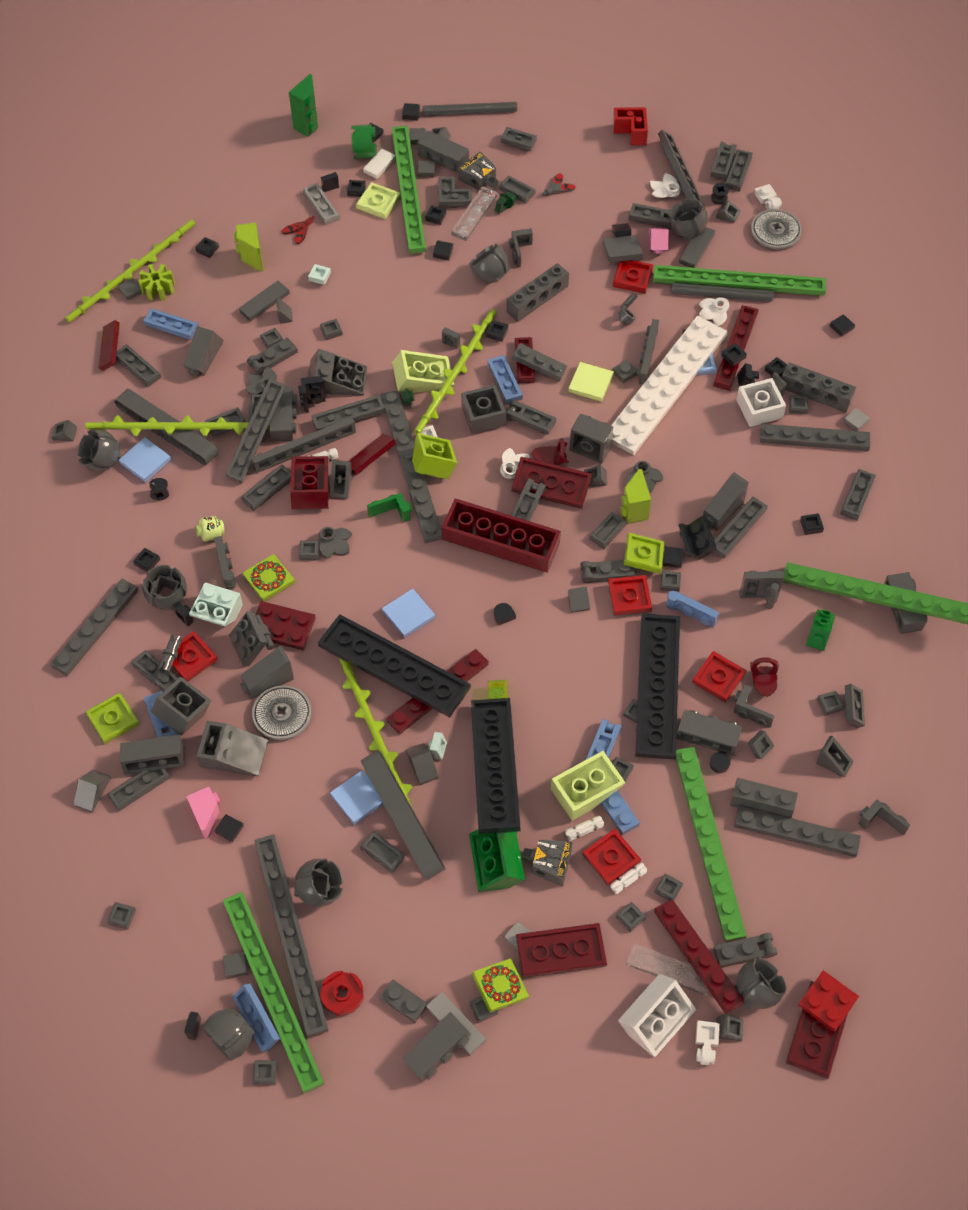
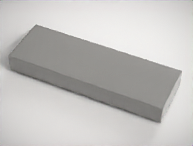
M318 183L303 188V194L324 225L340 220L339 214Z
M443 992L426 1006V1009L438 1022L451 1012L470 1032L471 1035L468 1037L470 1040L463 1047L469 1055L474 1053L486 1041V1038Z

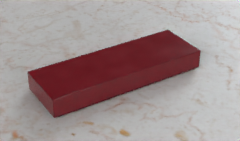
M116 320L103 326L98 367L102 371L115 365L120 326V323Z
M532 337L515 338V351L520 343L533 349ZM516 361L517 382L535 383V370Z
M382 434L350 459L352 473L358 475L396 444L394 438Z

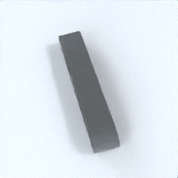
M126 389L114 400L115 405L122 412L137 422H148L151 417H154L157 422H179L130 389ZM151 430L205 466L219 453L213 443L193 430H174L171 435L165 430Z
M377 750L362 759L361 763L425 879L429 880L444 871L445 867L381 752Z

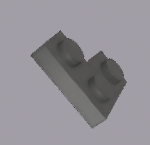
M438 177L439 207L472 206V189H455V177Z

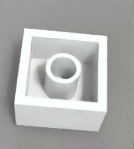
M773 378L739 387L736 400L749 427L783 419L786 404Z

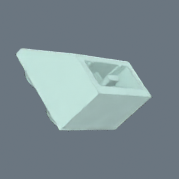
M204 583L189 615L226 627L236 620L243 606L241 595L238 592Z

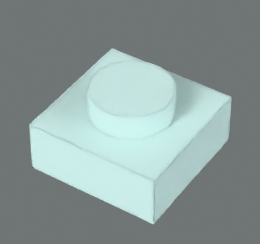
M314 264L308 279L311 282L325 285L331 274V269Z
M435 732L433 739L430 740L429 750L434 759L442 760L447 741L444 735Z

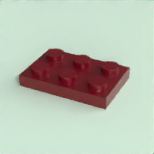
M263 601L260 602L255 614L260 615L263 623L267 625L273 643L304 651L316 619L315 614Z

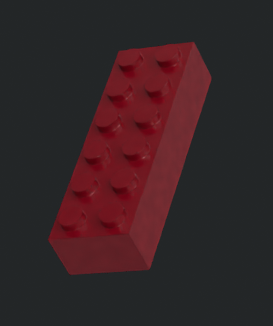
M456 498L441 527L442 540L546 573L550 569L561 537L560 530Z

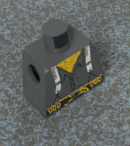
M478 152L458 168V180L477 190H482L487 185L491 188H495L498 185L496 167L482 152Z
M539 840L537 850L524 848L522 860L533 862L532 873L534 875L563 886L573 842Z

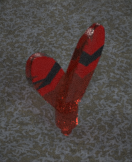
M308 217L304 222L286 226L282 230V234L297 232L295 242L300 244L305 239L308 226L313 223L315 217Z

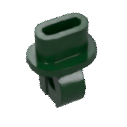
M511 192L501 193L494 211L500 214L507 208L513 207L517 196Z

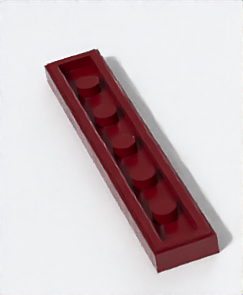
M742 305L727 348L736 343L745 351L759 309ZM723 358L713 387L730 391L740 362L732 367Z

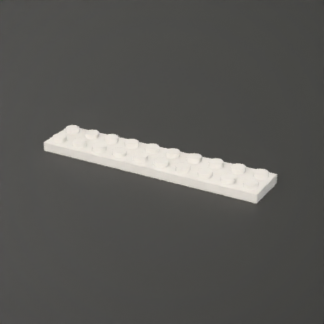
M697 316L611 425L613 426L612 444L635 455L697 375L698 370L709 359L711 353L713 354L727 336V331Z

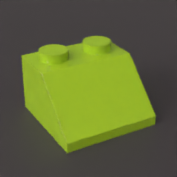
M256 222L236 225L237 232H233L235 243L238 242L236 244L237 254L241 255V261L258 271H263Z
M416 434L412 458L415 472L449 480L457 464L451 441L426 434Z
M642 469L635 473L625 487L624 496H621L623 506H620L621 516L625 517L627 524L649 519L651 497Z

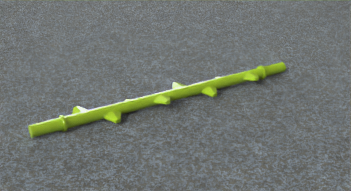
M192 219L189 220L182 227L177 228V231L164 241L155 243L153 245L154 248L141 259H130L131 266L114 280H107V285L92 297L83 296V304L78 305L77 309L65 317L67 322L70 323L80 314H84L98 300H109V292L125 279H132V274L147 262L156 263V255L171 243L179 242V237L192 228L195 222Z
M491 309L486 318L482 320L481 326L472 325L475 335L468 346L460 345L462 356L453 370L444 369L443 372L447 379L439 392L431 391L433 401L425 414L422 415L419 424L414 430L415 434L423 431L426 424L430 422V418L438 419L436 409L445 394L454 395L451 385L459 372L467 373L465 362L474 349L480 351L483 349L479 340L496 315L494 309Z
M116 415L112 422H85L86 430L104 431L130 430L133 436H138L141 430H165L169 435L174 430H200L203 436H207L210 430H234L240 435L243 430H246L249 422H226L223 417H220L217 422H193L188 415L184 417L182 422H157L154 417H151L148 422H123L121 417Z
M339 658L344 670L343 673L347 676V680L342 687L343 689L353 690L360 706L355 713V717L366 720L374 739L369 749L370 751L379 750L410 803L411 800L408 799L407 794L411 791L412 785L401 783L393 764L398 754L397 752L387 751L379 732L385 724L383 721H374L366 703L371 692L370 690L360 689L353 673V668L348 662Z

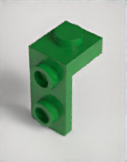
M402 493L371 502L367 505V512L369 517H373L397 508L404 523L410 520L412 508L410 503L405 501Z
M817 609L806 642L807 646L822 651L825 650L835 614L828 610Z

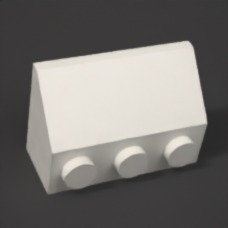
M659 974L622 1015L618 1022L635 1042L650 1055L656 1057L696 1011V1008L675 979Z

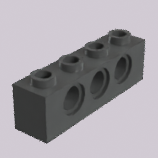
M558 263L508 297L506 312L519 322L567 288L569 272Z
M790 362L782 375V379L787 383L786 391L800 396H808L810 400L845 413L852 402L856 390L855 386Z

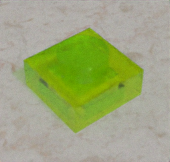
M507 680L488 681V698H509Z

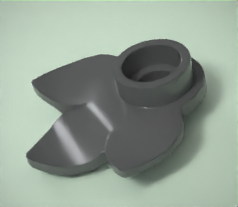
M266 367L262 375L248 374L250 385L245 390L250 394L257 395L263 393L269 378L276 380L275 372L271 368Z
M639 461L634 465L633 471L628 474L627 484L635 473L642 469L644 470L643 474L650 494L654 490L655 482L663 481V475L658 469L651 468L648 462Z
M324 527L319 532L320 552L326 558H330L334 553L338 555L348 554L350 549L346 540L352 536V533L345 528L334 530L332 527Z

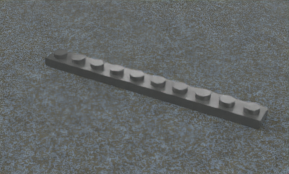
M399 391L381 394V399L385 407L392 436L396 442L395 446L424 542L429 543L442 540V531L425 476L415 472L413 466L414 440Z
M275 835L254 840L307 1037L328 1032Z

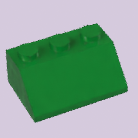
M311 74L307 75L289 91L293 129L307 137L318 128Z
M477 829L469 833L478 892L511 888L525 881L517 832L479 834Z

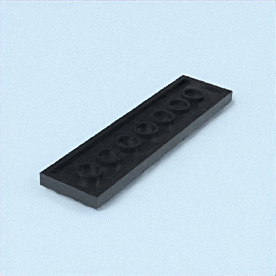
M341 614L338 615L318 641V647L449 718L471 689L470 683Z
M641 614L635 757L676 759L680 616Z
M510 698L471 700L479 834L520 832Z

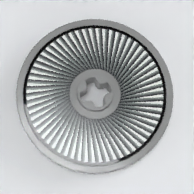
M770 209L759 213L753 219L751 233L754 239L762 246L770 249H786L798 242L801 237L802 227L799 220L793 214L784 210Z
M287 685L275 686L264 691L256 699L252 709V718L256 729L265 737L273 740H288L298 736L307 728L312 716V708L308 697L301 690ZM278 711H285L286 714H279Z

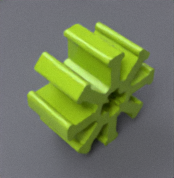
M150 264L148 265L149 273L143 270L140 271L139 285L142 295L147 293L148 300L153 301L156 293L159 294L160 301L166 299L164 292L170 293V295L174 293L173 285H175L173 274L171 270H166L165 265L160 264L159 269L155 271L154 265Z

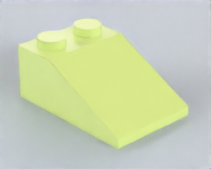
M400 350L392 362L399 392L405 391L406 388L409 391L412 390L413 393L439 390L447 379L443 372L444 369L451 370L448 356Z
M604 751L552 778L550 790L571 821L590 812L624 786L625 781Z

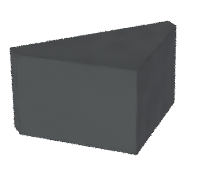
M332 460L329 497L348 498L353 477L351 462Z
M829 736L816 764L841 777H845L854 761L833 736Z
M424 743L405 750L419 785L439 778L431 751Z
M91 770L79 778L74 806L93 813L111 777Z

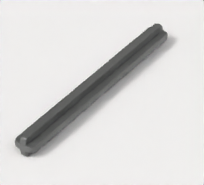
M517 102L424 105L422 113L423 115L516 112Z
M672 283L671 293L761 301H772L774 297L773 291L681 283Z

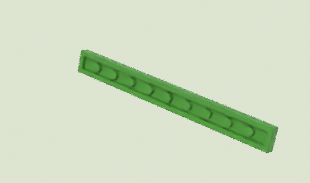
M408 125L392 127L409 254L426 252Z
M655 265L654 283H681L825 296L826 278Z
M787 562L783 573V582L968 625V603L789 562Z
M695 747L676 750V762L724 941L727 943L746 939V932Z
M243 892L224 899L225 908L304 1094L324 1085L323 1079Z

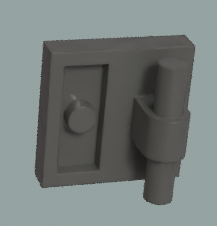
M783 571L744 572L739 591L740 598H766V607L772 609L778 600L784 579Z
M246 611L229 635L243 666H250L265 645L267 650H272L275 647L270 638L271 633L267 625L263 623L260 615H254L253 611Z

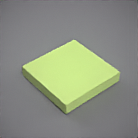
M371 182L356 203V209L386 219L400 199L401 194Z
M580 362L568 392L602 402L614 371Z

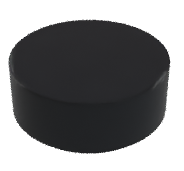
M716 752L711 756L710 767L713 771L724 773L729 769L731 761L726 753Z

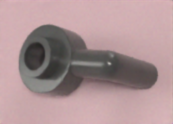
M634 292L623 302L620 307L621 310L618 312V318L623 324H631L636 319L634 314L628 310V307L638 297Z

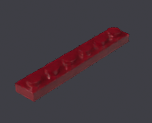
M474 649L447 670V672L467 682L488 666L489 661L477 649ZM411 698L388 716L386 720L400 735L431 711L432 708Z
M674 900L656 907L654 913L723 1012L727 1014L743 1006L744 999Z

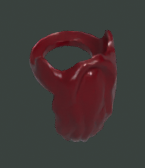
M564 438L558 440L557 446L538 447L531 453L533 458L538 461L555 465L569 463L564 452L567 446Z
M769 657L759 658L750 662V670L753 675L752 679L758 693L766 697L774 694L777 689V672L779 669L778 661ZM764 662L771 663L773 665V667L757 666L760 663Z

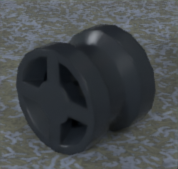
M723 183L713 186L711 195L713 203L722 205L727 201L728 186Z
M163 478L152 479L149 483L151 498L154 500L168 498L167 480Z

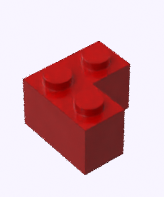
M614 107L613 134L629 133L630 145H647L648 124L646 107Z

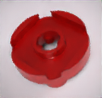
M336 971L327 976L323 981L320 997L324 1007L329 1012L334 1013L336 1016L351 1014L359 1008L364 1000V989L361 980L355 974ZM338 989H347L346 997H337L339 994Z

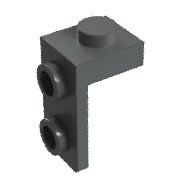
M532 228L512 231L511 238H509L510 249L513 248L512 258L513 261H516L517 267H521L519 247L532 245Z
M744 684L742 691L738 690L734 698L736 705L733 713H736L741 718L751 719L761 726L771 727L775 716L746 704L752 687Z
M876 800L870 808L866 806L859 814L861 816L859 825L864 829L876 816H879L902 835H905L910 827V824L903 816L897 815L886 803Z

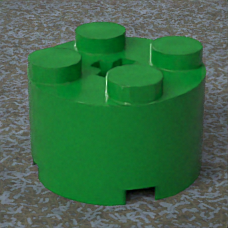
M371 124L351 125V129L355 131L351 134L353 153H356L353 156L354 159L374 158V155L377 154V145L373 144V138L376 137L375 127H372Z

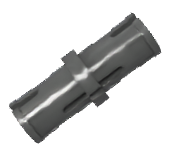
M170 636L157 668L160 673H170L172 664L178 657L177 651L182 642L180 636Z

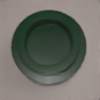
M406 388L405 391L401 392L404 405L409 404L411 406L413 405L412 401H415L413 391H409Z

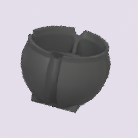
M683 200L681 205L677 203L671 208L669 223L675 234L688 241L705 232L708 214L699 200Z
M498 244L488 246L476 255V259L473 258L469 263L473 275L478 280L486 282V284L498 282L511 269L507 253Z
M88 430L87 433L89 435L84 434L78 448V456L82 457L79 459L80 464L92 471L109 470L121 458L118 440L107 431Z
M159 565L147 572V576L143 580L142 589L144 597L152 606L173 610V605L179 601L181 603L183 601V597L187 592V583L185 577L177 568L174 567L172 569L169 565ZM163 587L173 590L170 596L164 597L159 595Z
M320 858L312 859L305 862L296 873L294 896L299 897L304 903L313 907H324L333 903L340 897L343 891L339 887L343 884V877L340 869L333 861Z
M755 958L745 963L736 978L735 988L744 999V1004L748 1009H767L773 1007L781 1001L787 992L783 976H777L778 969L764 958Z
M234 1008L223 1009L213 1013L202 1026L204 1032L208 1037L214 1039L212 1042L230 1061L246 1052L250 1046L252 1035L255 1033L241 1014Z

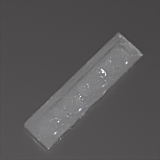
M482 186L451 230V235L467 241L496 199L497 192Z
M633 943L626 962L627 966L656 977L659 974L675 979L679 986L708 996L709 990L690 964Z

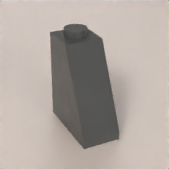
M197 326L183 365L188 369V373L196 376L199 373L206 374L224 341L214 331Z
M735 472L731 474L704 509L703 516L707 518L709 527L714 528L716 531L745 501L749 482Z
M278 647L241 674L243 682L240 683L244 694L248 693L250 698L253 699L269 688L294 680L291 662L283 647Z

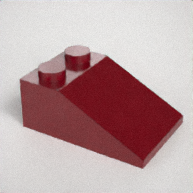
M328 456L292 457L290 482L291 509H329Z

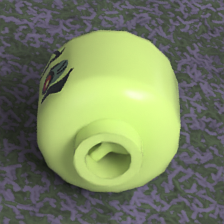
M217 516L201 518L198 525L195 526L197 536H200L204 542L214 541V537L222 536L225 531L223 521L219 520Z

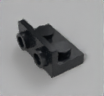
M323 377L301 378V386H298L301 407L305 406L306 413L309 412L308 404L326 402Z
M701 516L689 525L684 523L678 525L680 536L686 546L685 551L690 557L700 560L717 549L706 517Z

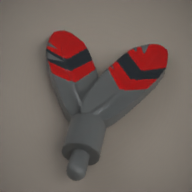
M559 173L555 175L550 187L545 189L542 195L548 196L553 192H570L576 186L570 183L561 184L563 175Z

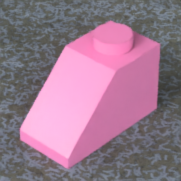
M649 228V249L654 250L653 253H664V250H668L669 229Z
M210 787L186 796L204 838L209 836L220 812L217 804L221 802L217 793H212Z

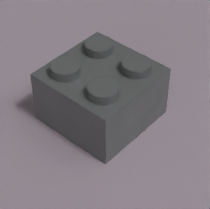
M496 385L461 393V406L472 434L506 425V410Z
M580 413L571 428L569 451L602 464L612 446L613 426Z
M179 677L156 698L150 712L182 736L205 715L212 700L185 679Z

